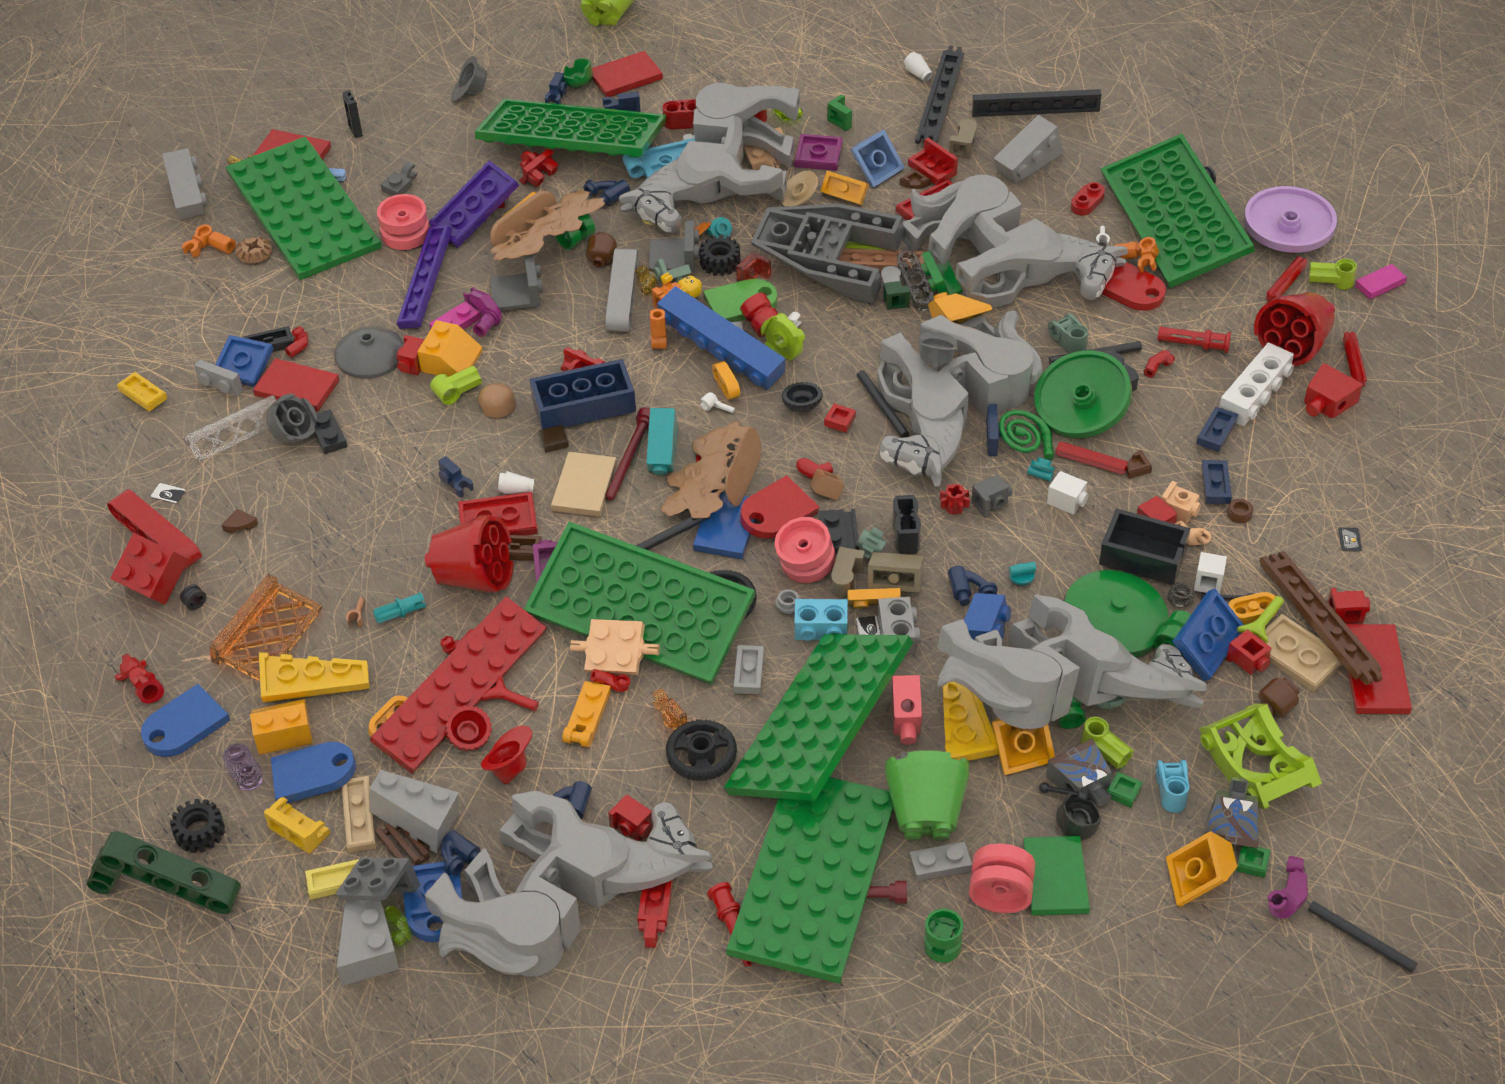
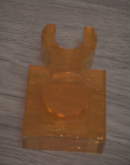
M662 688L652 693L656 699L653 701V704L657 710L663 713V722L669 729L675 730L680 725L687 724V714L672 697H668Z

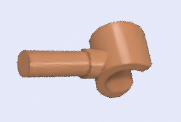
M362 597L358 599L355 610H350L346 614L349 626H351V622L354 619H357L358 627H362L364 624L361 613L365 599Z

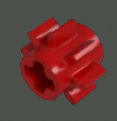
M960 484L947 485L946 491H940V508H945L952 515L962 514L964 507H970L969 490H965Z

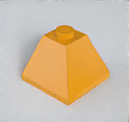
M947 292L933 296L934 300L928 303L932 318L943 315L956 324L964 323L979 315L983 316L992 310L989 304L956 293L948 295Z
M999 718L991 721L1003 775L1048 764V760L1055 757L1048 724L1040 728L1025 729L1009 725Z
M1211 831L1166 856L1176 904L1179 907L1226 882L1237 868L1232 843Z

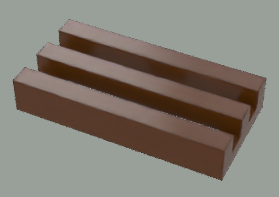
M510 535L512 542L508 543L509 560L534 561L533 544H538V542L542 541V536Z
M387 823L383 830L381 828L375 830L378 839L394 858L404 857L387 837L389 834L392 835L410 857L412 866L420 865L430 858L429 852L419 840L415 841L412 839L410 833L399 826L395 828ZM397 829H399L403 833L407 840L420 854L419 857L415 854V852L410 848L406 841L397 832Z

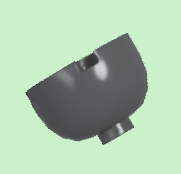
M292 393L281 396L270 406L267 413V426L270 433L279 441L289 444L307 439L314 433L315 423L317 422L315 409L305 398L300 399L295 396L296 394Z

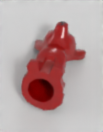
M123 654L120 664L121 673L114 676L115 679L119 681L129 678L132 685L136 688V696L143 703L149 704L159 701L164 694V688L155 678L154 673L144 669L147 666L146 661H139L129 654Z

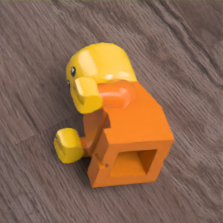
M668 272L661 276L663 286L652 289L653 307L657 309V303L675 286L693 298H697L702 292L700 280L689 275L678 282L670 283L673 277Z

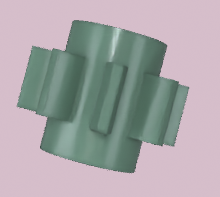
M875 527L872 528L871 532L864 529L856 543V546L865 551V558L867 559L871 558L873 552L881 553L887 542L882 538L884 532Z

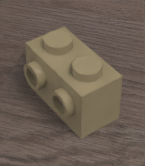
M872 553L868 564L869 589L900 588V591L920 592L924 579V556Z

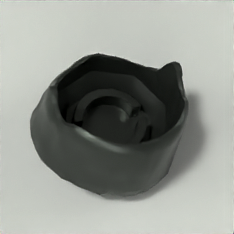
M1071 793L1058 807L1056 813L1057 823L1066 836H1080L1081 840L1092 837L1098 830L1102 819L1096 805L1092 801L1075 798Z

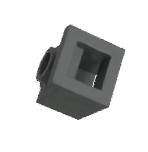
M998 474L972 485L971 502L984 518L989 517L990 511L1000 509L1006 505L1008 497L1012 496L1011 486L1004 482Z

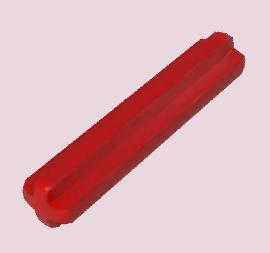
M1301 256L1295 258L1267 291V301L1281 297L1307 267L1306 258Z
M1347 331L1344 333L1343 343L1351 378L1362 383V387H1364L1367 378L1357 335L1353 331L1350 333Z
M1062 441L1058 443L1056 448L1057 456L1124 475L1127 470L1128 462L1123 459Z

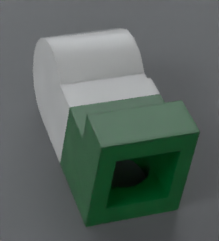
M894 266L883 268L881 271V290L886 309L910 307L909 286L901 285L900 269Z

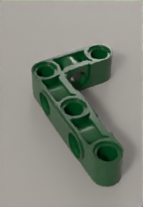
M113 831L109 834L104 846L101 847L91 868V874L86 882V885L92 891L99 894H109L116 881L123 874L219 914L231 913L241 889V884L232 877L119 831ZM138 859L147 861L148 865L140 863ZM192 881L199 882L202 887L194 885Z

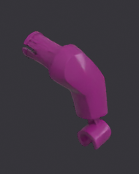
M472 287L470 289L471 293L463 292L464 301L480 311L482 317L473 326V332L479 337H485L492 326L500 324L502 313L489 294Z
M1289 856L1286 865V872L1289 873L1286 887L1281 891H1272L1268 895L1270 913L1277 918L1286 919L1291 917L1308 898L1307 874L1304 873V860L1302 858Z

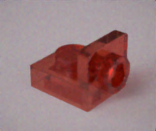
M755 252L750 253L736 266L737 282L755 279L757 275L769 279L771 277V261Z

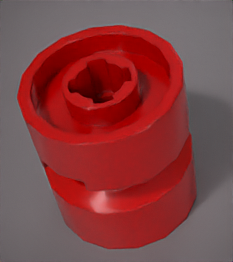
M762 292L749 297L740 307L741 313L748 322H751L750 326L758 337L765 336V334L761 335L762 324L772 316L779 314L775 308L771 307L770 300Z

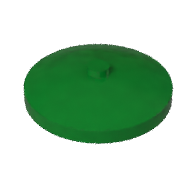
M1083 350L1067 354L1046 368L1037 382L1034 401L1039 417L1044 420L1050 430L1069 438H1087L1107 431L1121 420L1131 402L1132 385L1125 367L1115 357L1100 351Z
M1103 570L1082 576L1071 585L1064 602L1083 610L1095 629L1116 638L1135 658L1155 649L1154 637L1169 618L1166 604L1156 589L1141 578L1121 571Z

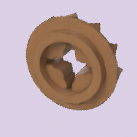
M252 236L250 239L244 238L243 242L237 243L235 251L240 261L258 263L271 255L272 246L269 239H263L262 236L258 238Z

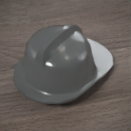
M475 56L469 57L464 63L451 95L452 101L456 102L464 94L476 95L483 90L487 71L478 64Z
M924 332L919 335L921 360L932 364L933 370H936L938 365L950 364L955 350L958 349L957 341L954 337L940 332Z

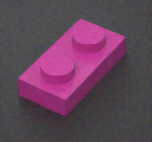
M465 301L430 322V330L436 320L456 324L464 330L481 319L480 312Z

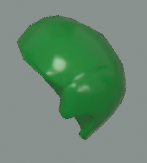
M585 58L574 60L573 67L565 66L563 72L564 82H567L569 87L585 86L593 77L591 62Z

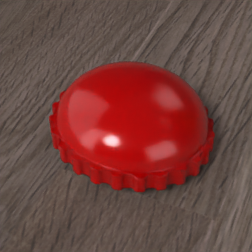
M464 705V707H458L457 710L455 709L449 715L445 726V733L447 734V739L450 740V744H453L455 748L465 750L466 752L468 750L474 751L483 747L488 742V738L491 736L492 723L487 713L483 712V709H479L477 706Z

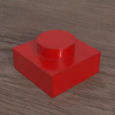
M834 403L824 418V426L847 433L856 418V410Z

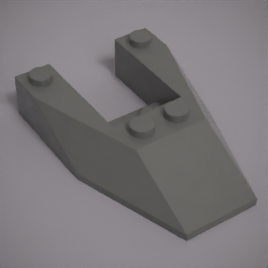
M839 203L768 207L751 240V245L851 299L874 304L882 287L879 269L844 262L839 259L848 241L898 251L905 231L902 216Z

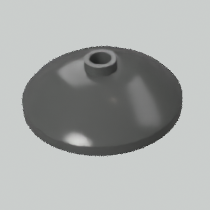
M380 326L361 327L349 332L337 343L334 351L335 362L338 368L349 376L363 379L380 377L397 368L399 362L397 361V352L400 347H403L404 342L396 332Z

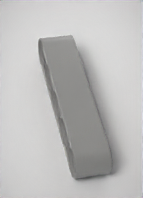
M614 249L606 310L607 332H630L638 271V249Z

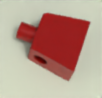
M1323 363L1308 384L1304 399L1306 412L1313 417L1322 413L1329 418H1335L1359 402L1363 384Z

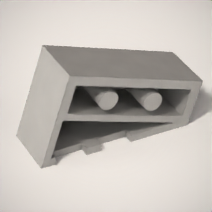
M1037 115L994 157L997 172L1017 184L1064 154L1058 127Z
M188 148L163 153L162 156L179 220L205 215L203 206L207 205L205 193L199 192V187H203L200 174L195 175L194 169H198L195 156L190 157Z
M380 770L370 787L369 812L395 828L398 826L410 833L412 839L415 841L418 839L430 845L431 851L436 854L438 853L444 836L450 831L458 817L459 792Z
M345 900L337 961V971L341 985H349L399 970L381 901Z

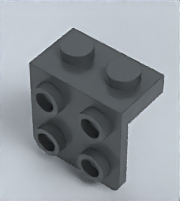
M685 221V238L650 240L649 271L654 272L653 269L659 259H663L667 271L689 264L691 272H694L695 259H699V245H695L699 244V230H695L694 221Z
M533 255L524 256L526 273L491 278L493 300L501 311L540 306L539 293H543L542 279H537L541 277L540 265L535 264Z
M360 857L336 894L340 900L382 901L391 892H416L420 883L409 858Z

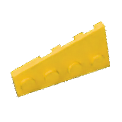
M259 652L262 702L370 689L367 661L338 658L327 661L319 660V657L308 656L307 659L293 658L292 655L281 654V657L269 656L268 653Z
M949 682L944 685L942 693L945 752H950L951 758L959 761L961 758H966L970 761L999 755L995 735L982 701L972 691L957 682Z

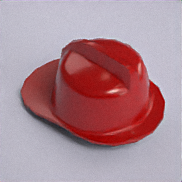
M525 725L517 726L503 734L489 754L481 761L482 769L491 770L503 784H509L527 765L525 748L532 738L530 727Z

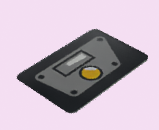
M1339 527L1341 549L1343 551H1362L1359 529Z

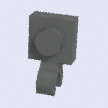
M406 162L400 174L393 172L380 184L382 191L392 196L404 194L412 187L411 180L417 176L416 172L411 171L415 164Z

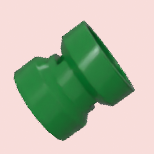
M1072 697L1069 713L1058 719L1060 727L1064 729L1078 728L1086 720L1085 713L1080 708L1082 702L1075 697Z

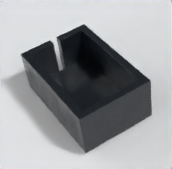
M1116 508L1101 545L1099 565L1174 585L1180 565L1187 551L1191 528Z

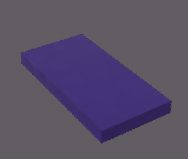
M489 160L429 221L430 227L450 225L452 233L449 242L456 248H459L516 190L519 184Z

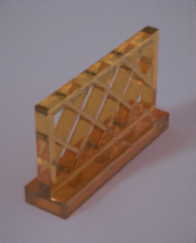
M268 573L209 646L211 661L218 665H221L223 662L260 681V671L252 666V663L259 662V655L250 657L248 648L263 645L264 652L268 653L269 656L281 657V654H288L322 610V605L279 584L277 577ZM280 593L288 597L290 602L275 605L274 599ZM306 606L312 609L309 614L297 616L295 608ZM292 609L294 617L279 620L277 611ZM274 613L275 621L260 622L262 614ZM296 623L297 629L295 632L283 634L281 626ZM278 628V636L264 637V629ZM259 631L261 639L246 642L245 635L248 632ZM282 643L280 651L268 652L267 644ZM245 650V658L234 659L230 657L233 651Z

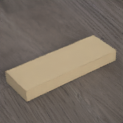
M369 776L351 778L342 786L348 853L376 849L373 814L369 812Z

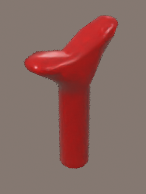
M502 676L497 678L496 685L487 690L481 698V701L504 699L534 712L539 706L538 701L508 690Z

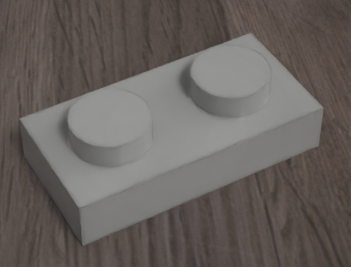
M200 359L194 365L198 381L201 384L237 397L243 391L238 373Z
M737 646L734 693L761 694L764 646Z
M965 842L911 851L909 855L916 882L972 871V863Z

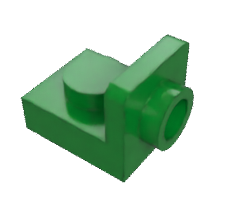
M841 94L828 102L827 121L847 131L852 128V110L845 106V96Z

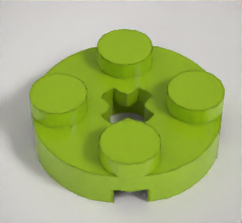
M779 313L776 316H772L762 324L761 335L765 334L767 341L764 344L789 361H792L801 354L805 334L785 314Z

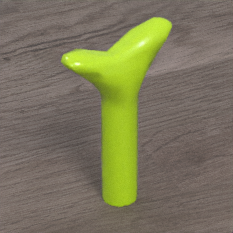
M1276 596L1256 621L1237 627V631L1243 633L1248 629L1263 642L1268 643L1265 626L1283 605L1284 600L1280 596Z

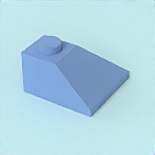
M885 130L867 137L850 149L871 188H874L905 168Z

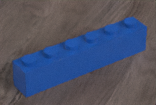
M675 286L657 303V309L665 311L666 325L669 324L680 335L693 340L701 349L711 352L719 361H725L734 371L742 373L755 385L768 390L785 373V358L680 288Z

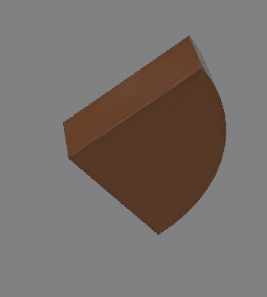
M914 169L900 178V185L910 189H921L930 186L931 179Z
M1142 450L1135 452L1128 462L1127 476L1129 479L1152 472V465Z
M236 509L221 526L223 531L235 533V530L252 529L258 524L256 517Z

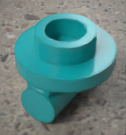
M718 217L711 222L710 228L707 229V234L709 237L716 236V239L719 238V235H723V238L726 239L727 236L731 235L732 225L728 219Z
M1038 457L1037 461H1031L1027 474L1051 482L1055 467L1051 466L1052 461Z
M1034 561L1016 564L1008 568L1010 580L1017 585H1028L1035 578L1036 564Z

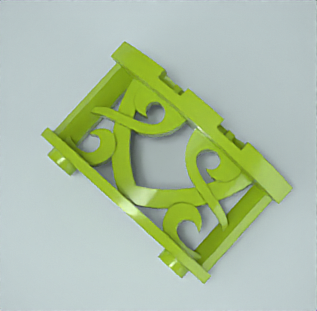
M1254 703L1245 707L1246 709L1199 728L1201 744L1205 750L1210 752L1218 768L1230 783L1231 778L1248 780L1246 795L1256 796L1258 807L1261 809L1268 808L1269 801L1304 785L1314 788L1322 784L1313 757L1302 754L1294 746L1287 747L1281 739L1284 735L1277 726L1267 704ZM1249 717L1250 720L1242 729L1237 721ZM1229 725L1238 736V739L1233 733L1225 731V738L1229 741V743L1225 744L1222 742L1217 730ZM1257 740H1261L1264 745L1256 744ZM1246 747L1257 755H1271L1273 757L1270 762L1269 773H1258L1242 768V758Z

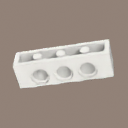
M1268 342L1221 397L1219 408L1239 414L1237 424L1244 427L1250 419L1253 420L1257 416L1259 408L1268 403L1272 392L1279 390L1285 377L1288 378L1292 374L1294 354Z

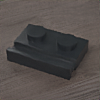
M844 509L819 511V520L828 528L836 554H838L839 547L859 550V547L856 546L858 531L855 509H851L850 512H844Z

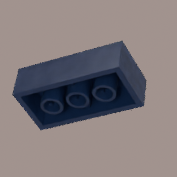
M623 359L529 379L532 401L541 429L562 425L564 428L636 412L635 391Z

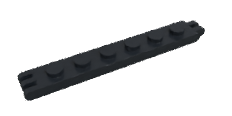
M949 45L948 50H943L916 134L915 144H920L921 139L925 140L927 138L936 143L939 141L964 59V52H961L962 47L957 46L956 51H953L954 46Z

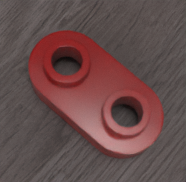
M1090 182L1084 185L1072 198L1071 211L1080 216L1090 214L1103 201L1105 195L1104 186L1097 182Z

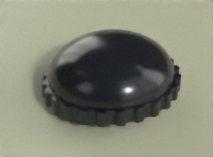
M796 382L790 386L788 385L782 391V402H784V405L790 410L799 413L815 409L823 397L820 386L809 382Z

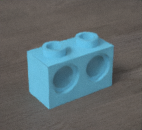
M795 599V640H820L824 634H847V599Z

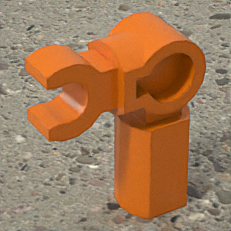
M205 224L197 227L192 240L186 241L182 245V249L185 254L190 251L194 258L200 254L202 248L209 245L230 254L236 248V242L234 239L219 232H213L211 226Z
M1146 237L1139 243L1129 242L1114 245L1127 247L1128 254L1119 258L1130 260L1137 259L1140 256L1138 267L1141 273L1144 272V267L1147 265L1151 266L1152 271L1156 270L1155 259L1159 254V249L1154 238Z
M653 309L650 311L652 349H667L665 311Z

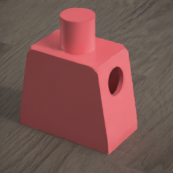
M920 675L892 676L891 711L893 734L900 735V742L905 745L916 743V735L921 733Z

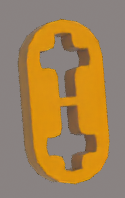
M721 361L713 364V376L726 399L730 400L740 397L739 384L727 363Z

